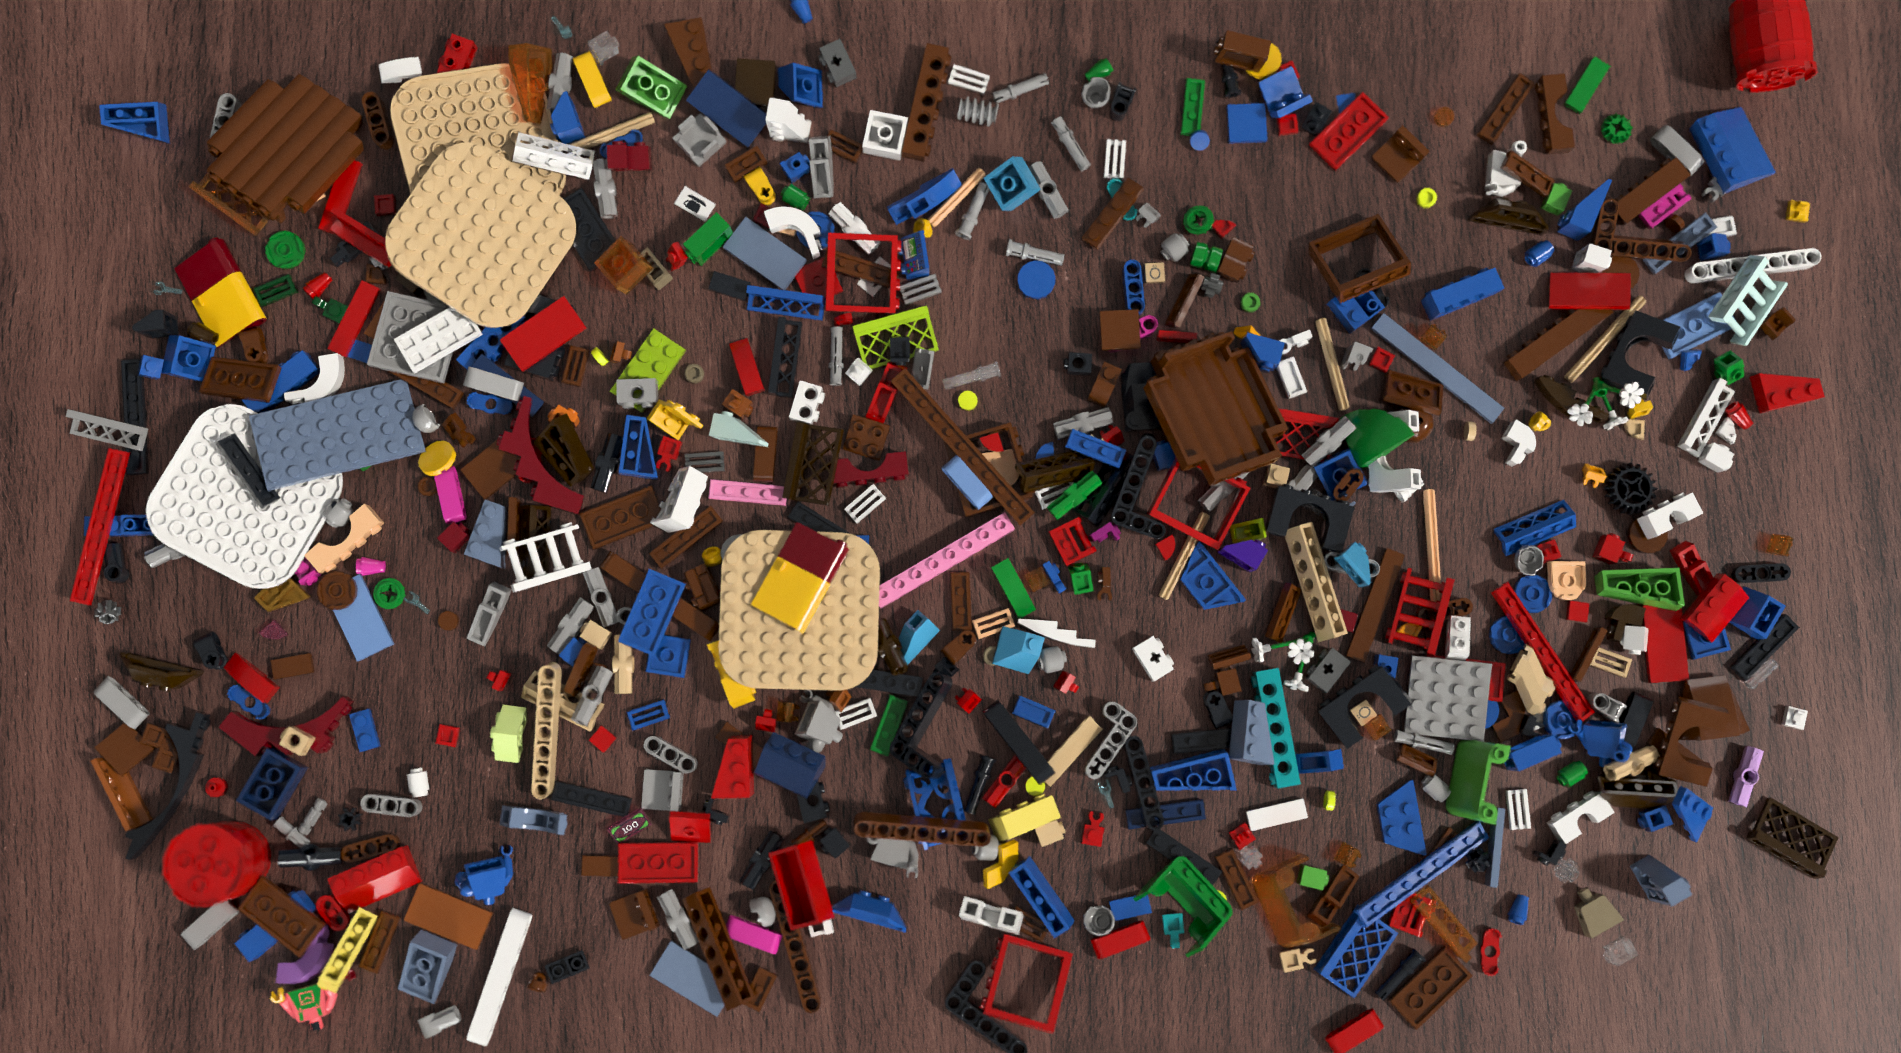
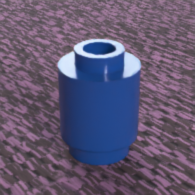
M1547 240L1538 242L1525 252L1526 263L1533 267L1539 266L1552 256L1555 251L1553 245Z

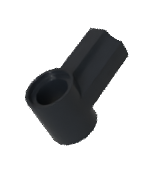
M107 544L104 554L106 566L104 577L115 583H124L129 578V570L125 567L122 544ZM116 570H119V575L115 578L114 573Z

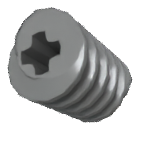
M968 96L964 101H962L961 97L957 118L960 120L964 115L965 121H968L972 117L973 123L979 118L980 125H983L986 120L987 126L990 127L992 122L995 125L999 104L996 103L995 107L992 108L991 102L985 106L984 100H981L978 105L976 98L970 103Z

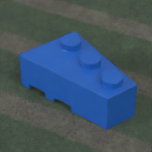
M160 102L99 105L102 125L170 143L167 107L165 104Z

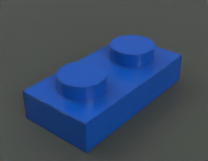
M366 709L349 714L359 752L380 747L371 710Z

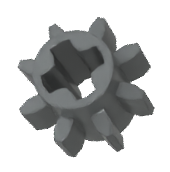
M1211 273L1209 277L1205 276L1201 285V290L1205 291L1204 296L1213 298L1215 294L1220 295L1223 281L1219 280L1220 275Z
M104 600L101 603H97L94 616L99 617V622L111 624L119 620L121 607H117V602Z

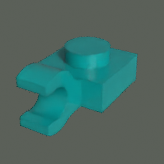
M1182 913L1163 914L1164 935H1170V947L1172 949L1180 948L1179 934L1184 933Z

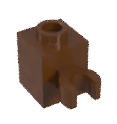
M1230 666L1219 668V672L1214 673L1216 681L1203 684L1205 691L1218 689L1222 696L1241 691L1236 668L1230 669Z

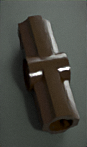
M881 618L878 621V653L886 660L892 675L903 674L907 671L908 665L900 650L902 649V644L892 633L887 620Z

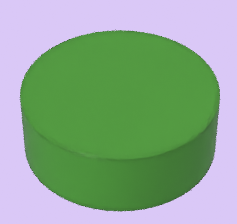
M1247 293L1242 297L1240 306L1247 313L1255 312L1260 306V299L1254 293Z

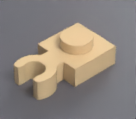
M1299 948L1279 952L1283 972L1303 969V962L1315 963V958H1307L1308 953L1314 952V949L1306 948L1302 953H1300Z

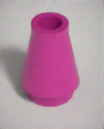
M366 557L356 560V574H361V576L385 573L386 561Z

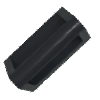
M163 309L154 310L135 323L132 329L151 339L179 335L178 317Z

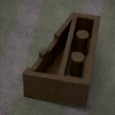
M567 413L553 419L533 442L570 487L585 480L594 470Z

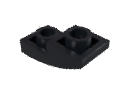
M583 950L545 965L551 984L590 969Z

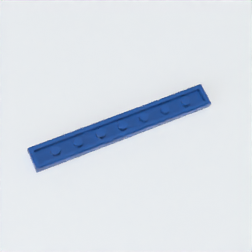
M1475 821L1354 909L1363 926L1366 928L1467 855L1470 850L1475 849L1489 839L1480 821Z

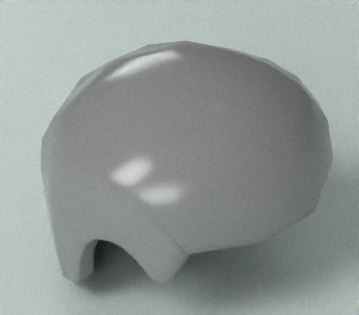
M1092 77L1090 82L1084 85L1082 89L1084 103L1091 108L1104 106L1109 101L1111 93L1108 81L1102 77Z
M422 404L413 411L412 420L418 430L424 433H432L439 428L440 424H436L433 413Z
M1535 545L1522 546L1515 553V566L1524 575H1536V572L1543 568L1544 555L1542 550Z
M767 897L751 899L749 903L751 912L759 914L757 922H761L763 927L771 926L776 918L773 902Z
M1102 905L1088 908L1084 914L1083 923L1091 934L1103 936L1113 930L1115 917L1108 908Z

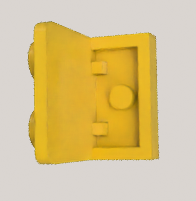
M658 400L647 417V420L675 440L680 439L688 425L700 429L703 427L699 423L700 419L692 413L688 414L685 412V407L670 400L666 402Z

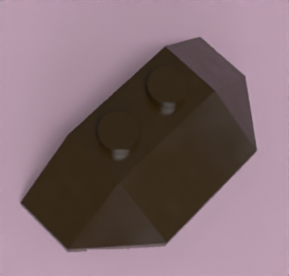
M1506 197L1495 198L1468 218L1470 222L1541 236L1549 230L1548 225L1533 205H1529L1526 201L1521 200L1516 202L1509 201Z
M120 652V658L133 680L140 681L139 685L152 687V685H158L159 690L171 692V689H180L204 673V670L137 654Z
M1645 767L1637 776L1629 774L1616 781L1608 780L1605 772L1597 777L1600 796L1615 807L1653 809L1673 802L1678 792L1676 780L1659 775L1657 770L1651 767Z

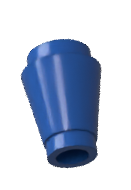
M790 0V6L803 24L813 19L808 0Z
M1517 894L1507 914L1509 916L1508 921L1524 925V922L1527 921L1529 898L1527 896Z

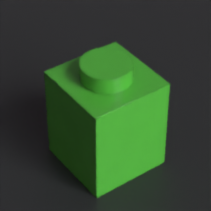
M1554 183L1549 195L1544 198L1541 209L1558 216L1565 210L1572 190L1568 189L1564 184Z
M1304 864L1300 865L1297 884L1323 890L1324 886H1327L1329 875H1327L1326 870Z

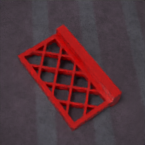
M1279 409L1284 421L1290 422L1294 429L1286 435L1283 434V437L1276 441V444L1285 439L1291 448L1281 452L1282 456L1304 459L1295 448L1303 442L1308 448L1311 447L1306 440L1314 434L1319 437L1318 431L1324 427L1332 428L1339 421V418ZM1306 424L1310 426L1313 432L1304 438L1298 429ZM1297 431L1302 440L1293 446L1287 437ZM1327 454L1326 459L1331 457V454Z

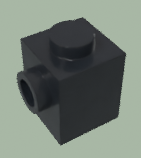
M829 827L821 834L823 838L820 840L822 843L820 847L827 855L830 853L834 859L851 846L837 827L833 830Z

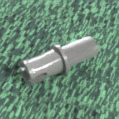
M280 817L273 826L286 836L285 839L291 840L300 849L304 845L310 844V840L298 831V827H293L283 817Z

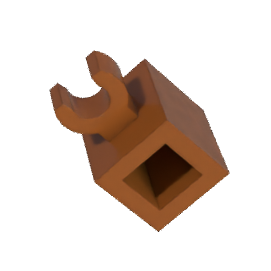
M734 389L730 391L722 403L725 409L742 420L745 416L748 418L754 409L752 401Z

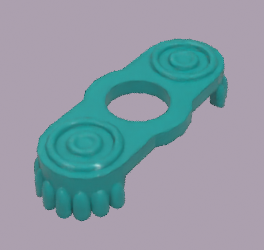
M1113 178L1108 182L1107 191L1111 198L1122 186L1123 182L1120 179ZM1132 205L1123 219L1126 221L1133 220L1137 216V208H1134Z

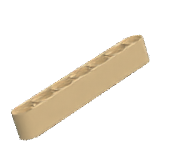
M550 662L541 667L538 673L532 794L537 799H544L550 795L555 785L562 673L560 665L555 662ZM547 668L553 671V677L547 674ZM546 688L551 689L552 696L547 695ZM545 707L551 710V715L545 713ZM544 726L549 728L550 735L544 733ZM542 746L548 748L549 754L543 752ZM541 765L547 768V773L541 770ZM540 785H544L547 791L543 792L540 789Z

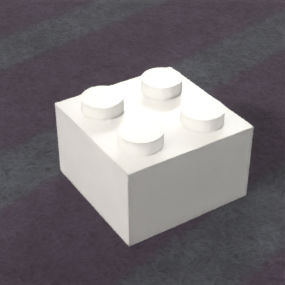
M870 110L862 146L863 153L901 160L908 117Z

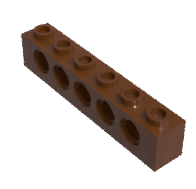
M930 43L926 44L902 148V157L924 162L925 156L929 157L931 145H928L930 138L933 139L935 127H932L939 115V109L936 108L938 102H942L944 91H941V86L946 84L948 73H945L946 66H950L952 55H949L948 47ZM933 64L940 65V69L933 70L931 66ZM934 82L936 86L929 88L927 83ZM925 100H930L932 104L930 106H925L922 104V102ZM920 118H926L928 122L926 124H920L918 120ZM916 136H922L924 140L918 143L914 140V138Z
M708 887L683 898V904L726 1011L754 1000V994L711 888Z

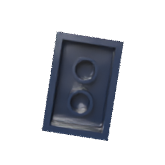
M267 748L236 801L269 820L278 819L307 771L308 766L276 748Z

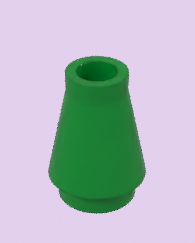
M1104 58L1103 60L1100 59L1084 74L1090 82L1092 77L1104 78L1111 75L1110 73L1114 70L1108 59Z

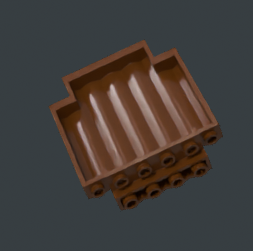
M298 74L284 89L276 82L267 79L206 142L209 153L217 158L207 168L208 178L214 184H219L229 194L235 195L244 204L253 207L262 216H267L272 221L276 220L282 223L286 219L284 208L287 205L293 210H299L305 214L363 152V142L354 135L363 124L362 116L356 110L345 105L341 100L330 95L323 88L315 85L301 74Z
M1232 331L1228 333L1220 332L1216 335L1211 333L1200 340L1193 339L1183 346L1178 344L1166 352L1164 350L1156 352L1150 362L1157 376L1148 379L1147 384L1143 387L1182 471L1200 465L1209 486L1276 462L1282 454L1274 438L1283 435L1288 430L1249 347L1230 350L1229 345L1235 339Z

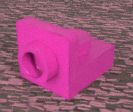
M304 557L295 572L300 579L298 581L300 585L305 586L313 585L318 581V577L322 575L306 557Z

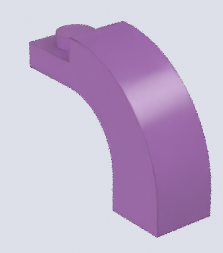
M328 924L323 927L301 959L293 963H278L276 983L300 984L313 979L321 973L331 957L334 944H327L329 936Z

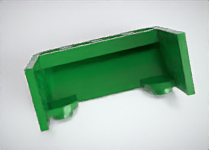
M1179 856L1152 877L1133 899L1136 902L1150 893L1154 896H1162L1168 891L1194 919L1189 925V933L1196 942L1185 954L1187 957H1190L1202 951L1232 916V907L1186 857Z

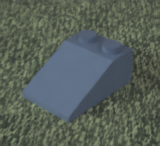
M420 930L410 942L398 989L434 1004L452 964L457 944Z

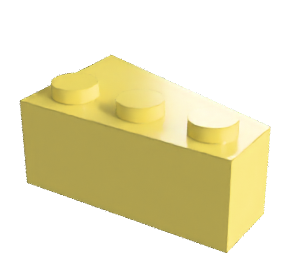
M1045 794L1034 797L1033 802L1028 803V801L1017 804V808L1013 810L1010 808L999 812L1000 815L992 817L988 821L993 834L997 837L998 841H1002L1031 831L1059 819L1061 816L1053 796L1045 797Z

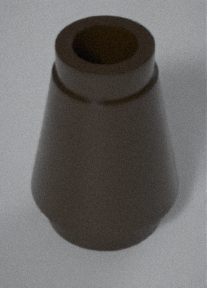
M200 322L191 323L188 327L187 335L191 339L216 344L219 339L218 333H215Z

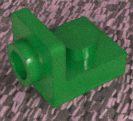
M1079 562L1068 567L1075 595L1094 591L1091 572L1087 563Z

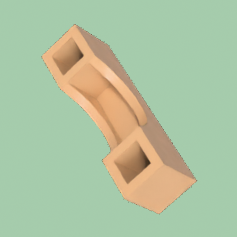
M363 504L349 516L351 531L344 542L335 546L318 543L304 555L319 573L326 574L334 571L337 563L348 559L352 555L351 551L356 547L360 548L363 546L371 534L375 535L382 529L381 526L384 522L369 505Z

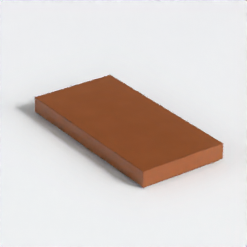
M419 883L404 921L478 950L493 912Z

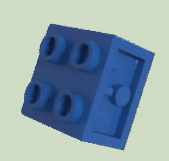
M1292 66L1258 82L1269 113L1273 118H1281L1313 102L1310 94L1302 93Z

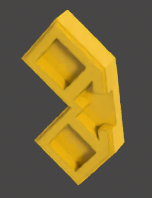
M1015 839L999 845V863L983 869V886L989 889L1004 882L1010 870L1017 862L1018 842Z

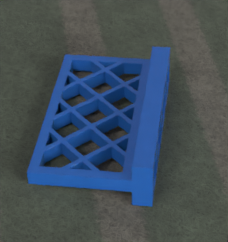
M1353 910L1314 970L1355 998L1398 935V932L1380 919L1374 922V929L1365 930V927ZM1388 930L1391 934L1387 940L1380 941L1379 931ZM1375 932L1376 942L1367 944L1366 934ZM1362 935L1363 945L1354 946V938ZM1377 946L1378 953L1376 956L1369 957L1368 947ZM1364 948L1365 958L1356 960L1355 950ZM1351 951L1352 961L1343 963V954ZM1366 962V971L1358 974L1357 964ZM1353 965L1354 975L1345 976L1344 966ZM1340 967V978L1333 979L1329 976L1333 969ZM1355 978L1356 986L1350 991L1347 989L1346 980Z

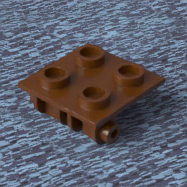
M853 414L843 450L880 461L890 425Z

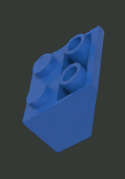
M1372 290L1342 303H1339L1335 296L1327 303L1349 334L1385 308Z
M1743 586L1742 589L1749 599L1729 623L1756 640L1767 639L1786 606L1769 595Z

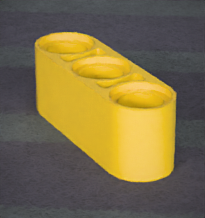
M588 51L574 57L573 61L594 108L612 101L591 52Z

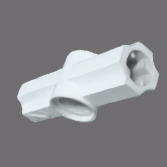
M841 202L836 204L829 212V215L842 227L844 233L871 234L864 222L859 217L854 216ZM852 240L868 255L873 253L880 245L879 241Z

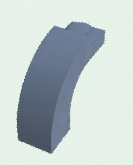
M502 805L500 825L509 828L533 829L564 835L567 827V815L551 810Z

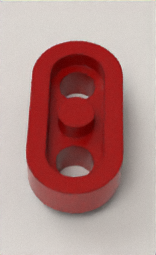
M324 895L317 900L316 909L332 930L341 931L348 927L350 917L334 896ZM327 901L331 903L330 908H327L325 905ZM338 917H342V924L338 923Z

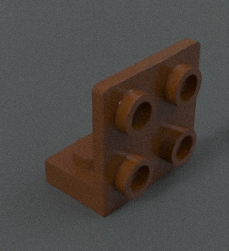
M1402 125L1372 156V159L1395 182L1400 183L1430 151Z
M647 889L609 903L622 940L648 930H654L660 926Z

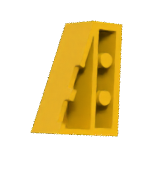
M719 640L708 644V649L713 654L715 667L719 671L723 688L733 709L755 701L754 693H756V689L739 684L723 668L719 657Z

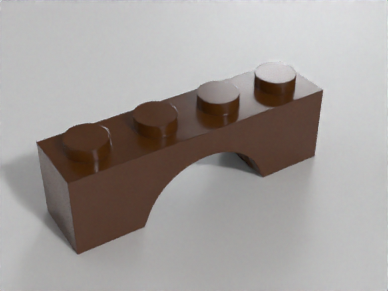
M1565 73L1542 75L1535 84V91L1539 96L1537 107L1538 111L1541 112L1540 128L1544 134L1543 148L1546 149V155L1569 153L1575 147L1573 129L1561 124L1555 114L1557 100L1567 93Z

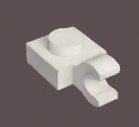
M1307 330L1291 338L1279 340L1285 342L1287 347L1286 350H1283L1282 355L1287 354L1292 346L1297 345L1299 348L1307 345L1308 340L1313 337L1311 331Z

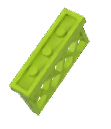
M927 305L852 326L862 361L867 364L866 356L870 351L879 356L876 364L869 366L871 369L887 365L890 360L883 357V354L887 347H890V339L886 343L877 337L880 331L885 329L892 333L891 337L894 334L901 336L896 331L899 325L902 324L911 328L907 336L911 334L913 329L922 334L918 344L910 341L916 348L924 349L919 345L924 336L932 340L934 348L927 350L938 351ZM926 318L928 326L925 332L914 327L918 320ZM915 321L913 326L908 324L910 322ZM895 326H896V328H895L894 331H892L891 329H889V328H892V327H895ZM869 335L874 338L869 348L861 344L859 336ZM875 340L886 345L881 355L871 350ZM863 348H865V349L867 350V352H866L865 355H864ZM915 350L910 354V358L915 356ZM881 358L886 360L884 362L879 363Z

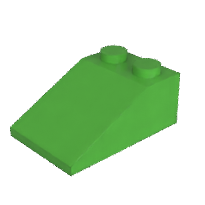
M633 56L615 90L632 101L670 119L687 85L642 57Z

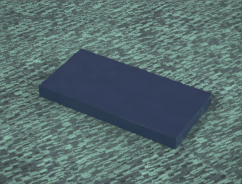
M708 69L686 99L687 102L746 147L750 146L766 124L767 113L710 69Z

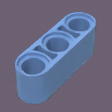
M955 455L941 467L947 477L977 510L993 498L990 491L959 456Z

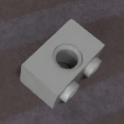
M656 378L616 380L617 403L622 408L631 409L634 408V405H642V408H653V405H656L658 402V381ZM642 390L640 398H633L634 391Z

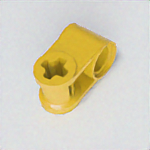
M761 167L744 176L749 187L754 191L762 204L771 205L776 199L775 192ZM767 192L769 196L766 197L763 193Z

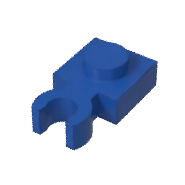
M1050 561L1043 564L1042 568L1057 592L1060 594L1066 590L1058 576L1060 571L1056 564H1051Z

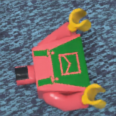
M316 983L291 990L286 995H284L283 988H278V994L271 991L270 999L272 1002L279 1003L298 1023L309 1020L311 1031L324 1028L321 1017L331 1013L338 994L320 987Z

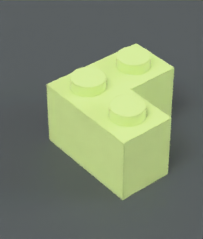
M503 705L501 711L496 714V725L491 728L490 737L493 738L491 750L494 752L495 760L519 763L523 751L522 735L527 723L526 707Z

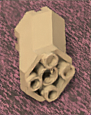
M1525 644L1523 646L1525 651L1521 650L1510 669L1513 671L1512 676L1508 674L1507 680L1516 685L1527 712L1536 715V713L1541 714L1546 706L1544 703L1547 696L1551 697L1555 686L1553 679L1545 676L1533 647Z

